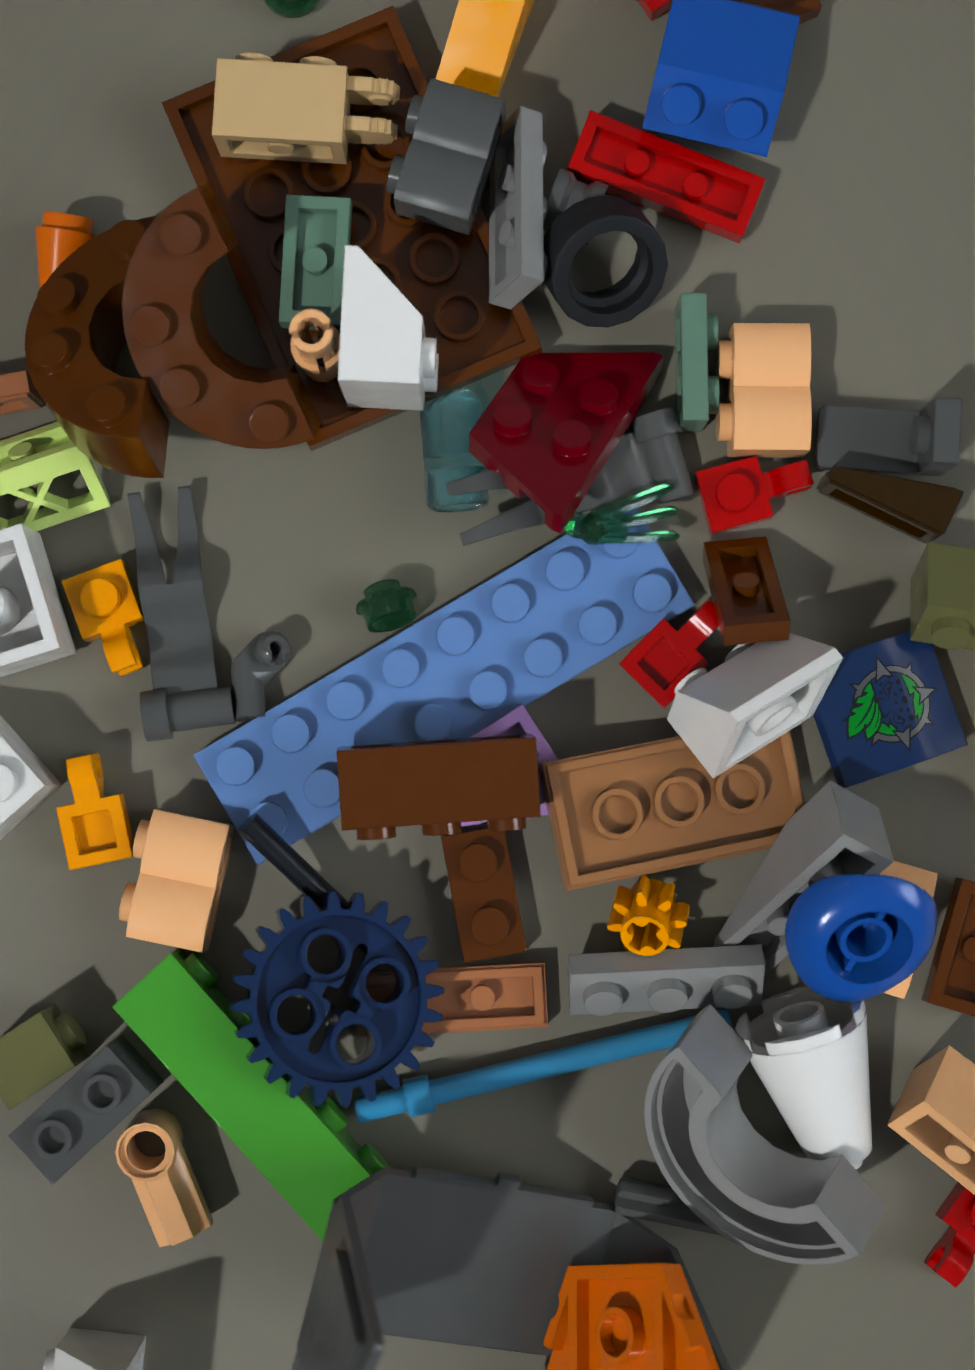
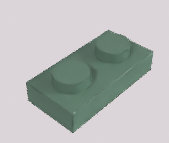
M286 195L279 324L281 328L289 329L291 320L297 313L306 309H315L323 312L329 318L331 324L340 331L345 245L350 246L351 198ZM309 327V330H315V327Z
M681 293L674 309L676 408L683 432H702L709 421V414H717L719 410L718 376H708V352H716L718 346L717 313H707V293Z

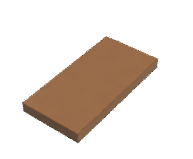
M790 731L715 778L710 776L680 736L538 764L562 886L565 891L771 849L786 822L805 805Z

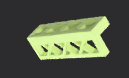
M58 421L0 441V496L10 494L29 501L23 515L9 520L0 517V530L22 523L37 532L111 506L110 497L93 460L88 458L74 445ZM79 469L90 491L70 499L47 492L55 477Z

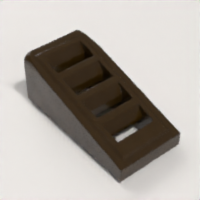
M835 466L821 477L816 488L819 490L818 493L925 544L945 534L964 491L954 487Z

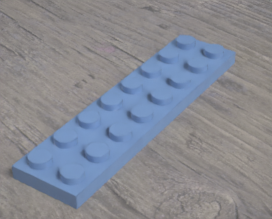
M631 499L624 500L265 712V717L253 719L193 756L237 831L251 815L257 813L291 846L341 816L337 749L340 746L469 738L520 704H523L524 707L645 636L663 618L668 622L689 610L695 604ZM240 834L256 864L259 865L267 859Z

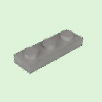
M520 106L504 122L497 151L489 171V303L510 310L541 285L548 267V259L544 252L543 223L547 214V199L543 196V167L547 156V146L543 142V113L524 106Z
M762 944L664 949L661 953L653 956H641L631 951L569 954L568 996L570 1015L592 1014L608 1016L614 1013L644 1011L669 1013L681 1009L705 1008L709 1004L714 1008L721 1007L724 1009L761 1005L765 974Z

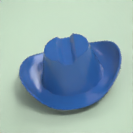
M846 874L821 879L808 887L797 898L788 914L785 927V942L790 961L806 986L823 997L842 1002H858L873 998L908 978L927 957L936 933L937 907L935 901L926 891L912 882L897 877L875 874Z

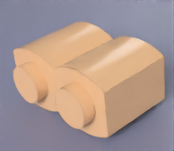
M733 323L727 334V340H718L715 371L719 379H726L727 403H719V410L715 419V431L717 441H727V457L749 458L757 455L758 458H803L810 451L812 431L810 323Z
M158 809L153 810L150 821L143 819L140 821L133 844V857L141 859L140 873L136 884L129 882L126 884L119 908V920L128 922L126 937L201 953L209 950L217 918L222 885L235 831L233 824Z

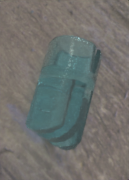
M468 389L453 391L434 401L425 403L424 411L420 410L426 501L431 511H470L480 508L481 505L485 507L489 503L488 491L448 496L445 483L487 471V468L469 452V433L482 415L481 400L474 391Z

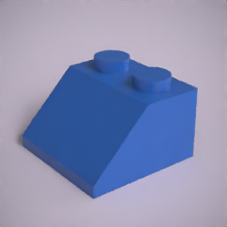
M672 0L642 128L767 157L786 87L800 15L738 0Z

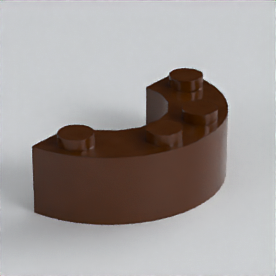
M209 181L184 194L161 212L144 232L130 260L124 281L122 317L125 337L136 369L142 379H146L152 394L168 412L191 429L213 440L244 448L271 449L297 445L315 439L321 421L295 365L275 369L245 365L224 352L208 330L202 307L205 280L216 261L239 244L214 188Z
M157 216L120 221L111 229L97 235L71 253L39 289L28 318L25 333V357L30 377L38 393L69 439L82 453L101 466L118 473L143 478H164L170 421L158 400L150 391L146 379L121 377L114 370L121 350L127 344L122 317V298L128 266L144 232Z

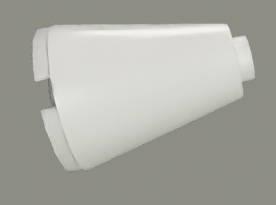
M808 986L794 988L763 1000L761 1003L763 1014L750 1022L747 1012H745L738 1019L735 1027L738 1036L752 1052L753 1056L750 1059V1063L807 1159L824 1160L843 1155L855 1169H858L862 1165L863 1160L872 1151L867 1014L864 1000L858 1002L836 1001L817 994Z

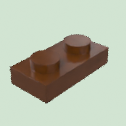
M766 536L703 542V564L723 645L789 640L790 617Z
M487 828L441 836L464 963L526 952L527 947L505 831H489Z
M956 877L921 1000L975 1017V882Z

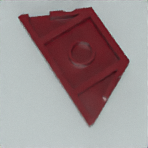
M656 352L537 353L523 358L518 362L470 431L469 452L488 470L497 472L502 477L503 484L518 499L526 495L530 497L545 512L544 523L552 531L561 534L661 376L663 355Z

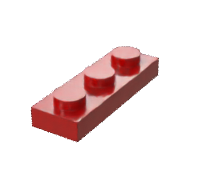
M592 110L588 114L567 170L573 172L578 181L588 185L595 181L608 184L607 192L739 244L766 180L763 177Z

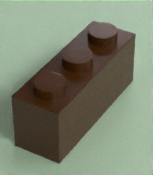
M533 734L340 746L337 749L342 830H357L358 840L396 837V827L422 825V835H451L462 832L461 822L487 821V829L489 831L520 830L527 828L526 818L541 817L536 737Z

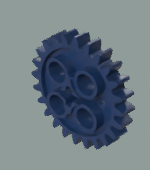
M336 891L327 892L323 910L318 911L309 896L301 897V917L297 919L284 908H279L276 910V915L281 929L277 933L263 926H258L255 929L259 938L265 944L262 951L242 949L240 953L249 963L254 965L252 973L232 975L233 982L248 988V997L231 1002L230 1009L240 1013H249L250 1019L234 1031L235 1035L238 1038L256 1037L258 1041L250 1049L246 1058L250 1063L261 1061L267 1057L272 1060L263 1077L270 1084L281 1078L285 1073L290 1075L286 1094L293 1099L303 1090L306 1084L310 1085L311 1101L315 1106L321 1107L329 1089L335 1091L338 1103L343 1108L349 1107L352 1088L356 1087L359 1088L367 1100L370 1102L375 1101V1081L380 1078L391 1087L399 1088L400 1082L394 1068L401 1063L406 1067L418 1070L421 1066L411 1053L414 1044L424 1047H433L435 1044L432 1038L422 1031L424 1022H438L443 1019L442 1014L427 1008V999L445 993L444 987L426 984L425 975L433 972L440 966L438 960H419L417 953L428 942L427 937L416 936L406 940L403 935L411 921V918L408 916H400L390 924L385 922L389 903L386 901H379L369 913H365L363 893H353L347 908L342 909ZM320 935H328L335 940L339 950V957L333 968L326 972L317 973L310 967L307 961V949L313 939ZM363 944L366 947V953L349 978L344 991L348 997L352 998L351 1005L347 1010L336 1008L333 1011L319 1050L310 1052L308 1045L311 1038L320 1028L330 1010L331 1003L327 999L322 998L324 990L327 986L339 988L342 985L350 967L357 945ZM386 964L392 968L395 974V989L389 997L384 1000L375 1001L366 990L367 974L375 966ZM300 995L309 1004V1020L298 1031H283L277 1022L276 1014L278 1007L289 996ZM352 1024H360L367 1033L368 1043L366 1049L356 1059L344 1060L337 1052V1037L345 1027Z

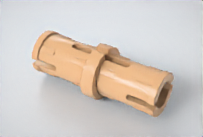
M306 309L297 313L289 326V333L292 334L290 341L291 353L296 364L312 380L329 382L338 376L340 334L321 311ZM309 327H315L317 336L312 337ZM323 358L325 366L320 367L317 359Z

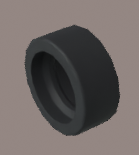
M595 196L574 203L555 218L543 237L544 252L548 259L547 272L543 282L567 317L585 326L609 328L631 321L651 305L663 287L668 268L665 243L642 211L620 197ZM610 231L626 232L633 237L637 243L635 260L621 280L610 288L597 292H582L574 288L568 275L570 265L584 244L595 236Z

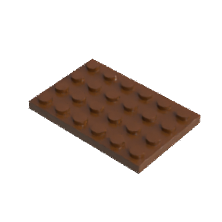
M394 6L270 57L274 62L299 63L300 59L309 56L325 57L335 61L337 65L347 66L349 76L394 80L400 86L399 100L396 101L395 105L351 104L350 116L385 118L386 120H392L395 125H398L397 140H394L392 144L348 143L347 164L221 157L212 137L215 80L162 102L197 187L209 181L211 182L239 243L226 254L274 367L280 368L295 365L321 421L315 439L307 441L311 451L407 410L348 407L338 382V376L329 382H318L312 380L296 364L291 353L290 341L292 334L289 333L288 328H281L279 324L286 195L351 198L350 246H359L423 316L426 337L437 338V353L439 354L437 392H425V403L516 365L523 358L542 353V346L522 300L511 310L489 303V224L481 206H479L471 233L467 235L397 215L394 194L386 191L388 174L394 156L396 154L406 156L413 138L412 134L405 133V123L411 100L415 94L424 96L428 86ZM310 330L312 337L317 336L316 330ZM323 358L317 359L320 367L325 366Z

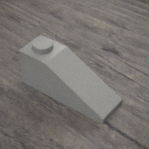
M830 780L786 822L713 942L714 947L762 944L765 959L764 976L788 956L785 942V927L788 914L797 898L808 887L821 879L846 874L879 875L894 862L879 807Z

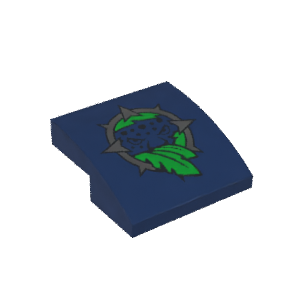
M910 631L842 653L843 659L813 715L836 782L843 788L909 767L968 745L933 645L910 641Z

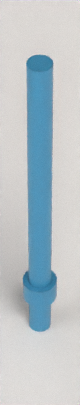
M727 1009L717 1010L732 1028ZM697 1015L429 1080L428 1074L403 1079L402 1087L377 1092L375 1101L370 1102L364 1096L354 1098L358 1122L360 1124L409 1112L410 1117L413 1118L436 1112L435 1105L669 1049L672 1048Z

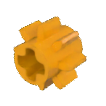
M641 875L640 881L635 883L631 889L621 885L617 887L607 929L613 932L620 931V938L623 943L622 950H630L641 956H653L661 953L667 945L676 949L681 947L684 927L687 926L690 905L684 902L676 903L674 883L667 884L661 880L648 879L646 875Z

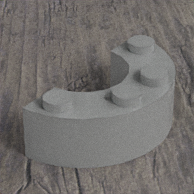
M709 1004L690 1022L660 1062L647 1087L644 1104L645 1129L653 1156L662 1174L678 1197L704 1223L725 1238L754 1253L771 1259L801 1265L835 1264L860 1256L887 1205L843 1155L824 1160L799 1158L774 1147L754 1130L741 1109L736 1088L739 1075L752 1058V1052L717 1010Z

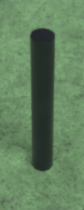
M257 813L251 815L241 825L238 832L304 896H309L319 910H323L326 893L336 891L340 899L341 908H347L348 901ZM363 944L357 945L366 953V947Z

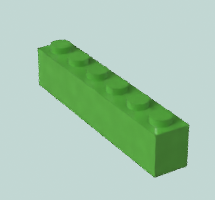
M179 948L162 960L116 1002L112 1008L323 1241L334 1199L384 1167L391 1168L383 1155L370 1143L367 1142L362 1148L344 1129L349 1124L346 1115L328 1096H326L321 1107L315 1106L311 1101V1091L306 1086L294 1099L286 1094L287 1082L290 1076L287 1073L271 1084L263 1078L272 1060L267 1057L261 1061L250 1063L246 1055L258 1043L256 1037L238 1038L234 1032L239 1026L250 1020L249 1013H240L230 1009L231 1002L215 986L220 980L219 975L203 956L196 951L188 956L182 948Z

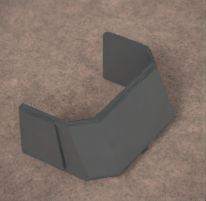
M416 1166L413 1172L384 1167L334 1199L297 1342L298 1351L292 1365V1370H375L383 1353V1335L551 1356L553 1350L543 1345V1341L550 1320L557 1312L559 1305L558 1295L568 1266L673 1263L681 1264L720 1370H731L678 1249L634 1218L619 1215L615 1211L614 1205L594 1202L590 1195L521 1184L519 1175L498 1172L494 1180Z

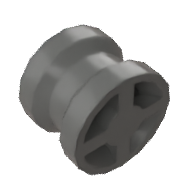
M560 168L547 201V214L543 223V230L548 231L555 218L574 203L595 196H606L609 185L599 181L589 185L577 181L573 172Z

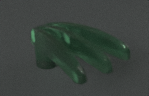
M665 482L636 495L607 504L588 514L574 513L565 527L566 532L570 537L582 539L589 545L677 540L680 538V535L674 530L627 532L629 527L655 522L679 514L680 510L673 505L642 513L625 515L628 511L649 504L672 492L675 486Z

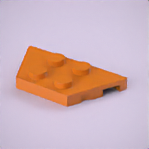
M642 1263L567 1267L558 1295V1309L555 1316L550 1320L543 1341V1345L553 1350L546 1370H720L681 1264Z

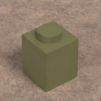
M927 542L911 577L910 641L930 643L944 649L963 648L974 650L975 549Z
M55 1004L38 1012L0 1038V1097L8 1110H11L89 1057L82 1047L87 1043V1039L80 1024L69 1012L65 1011L61 1014Z

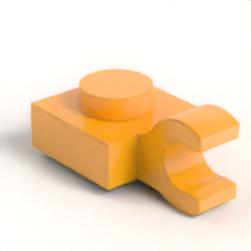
M118 559L62 580L61 582L82 640L89 643L102 638L104 653L112 673L118 672L119 676L122 677L143 669L144 664L130 627L145 620L141 602L126 562Z
M99 753L66 759L68 779L75 803L56 807L69 870L133 857L134 839L124 793L105 797L104 774Z

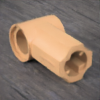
M151 1108L143 1110L134 1116L117 1141L115 1154L117 1164L123 1173L131 1178L160 1248L168 1245L174 1246L195 1237L213 1224V1217L183 1147L181 1124L167 1110ZM143 1131L154 1132L163 1140L166 1152L161 1156H146L137 1148L135 1134Z

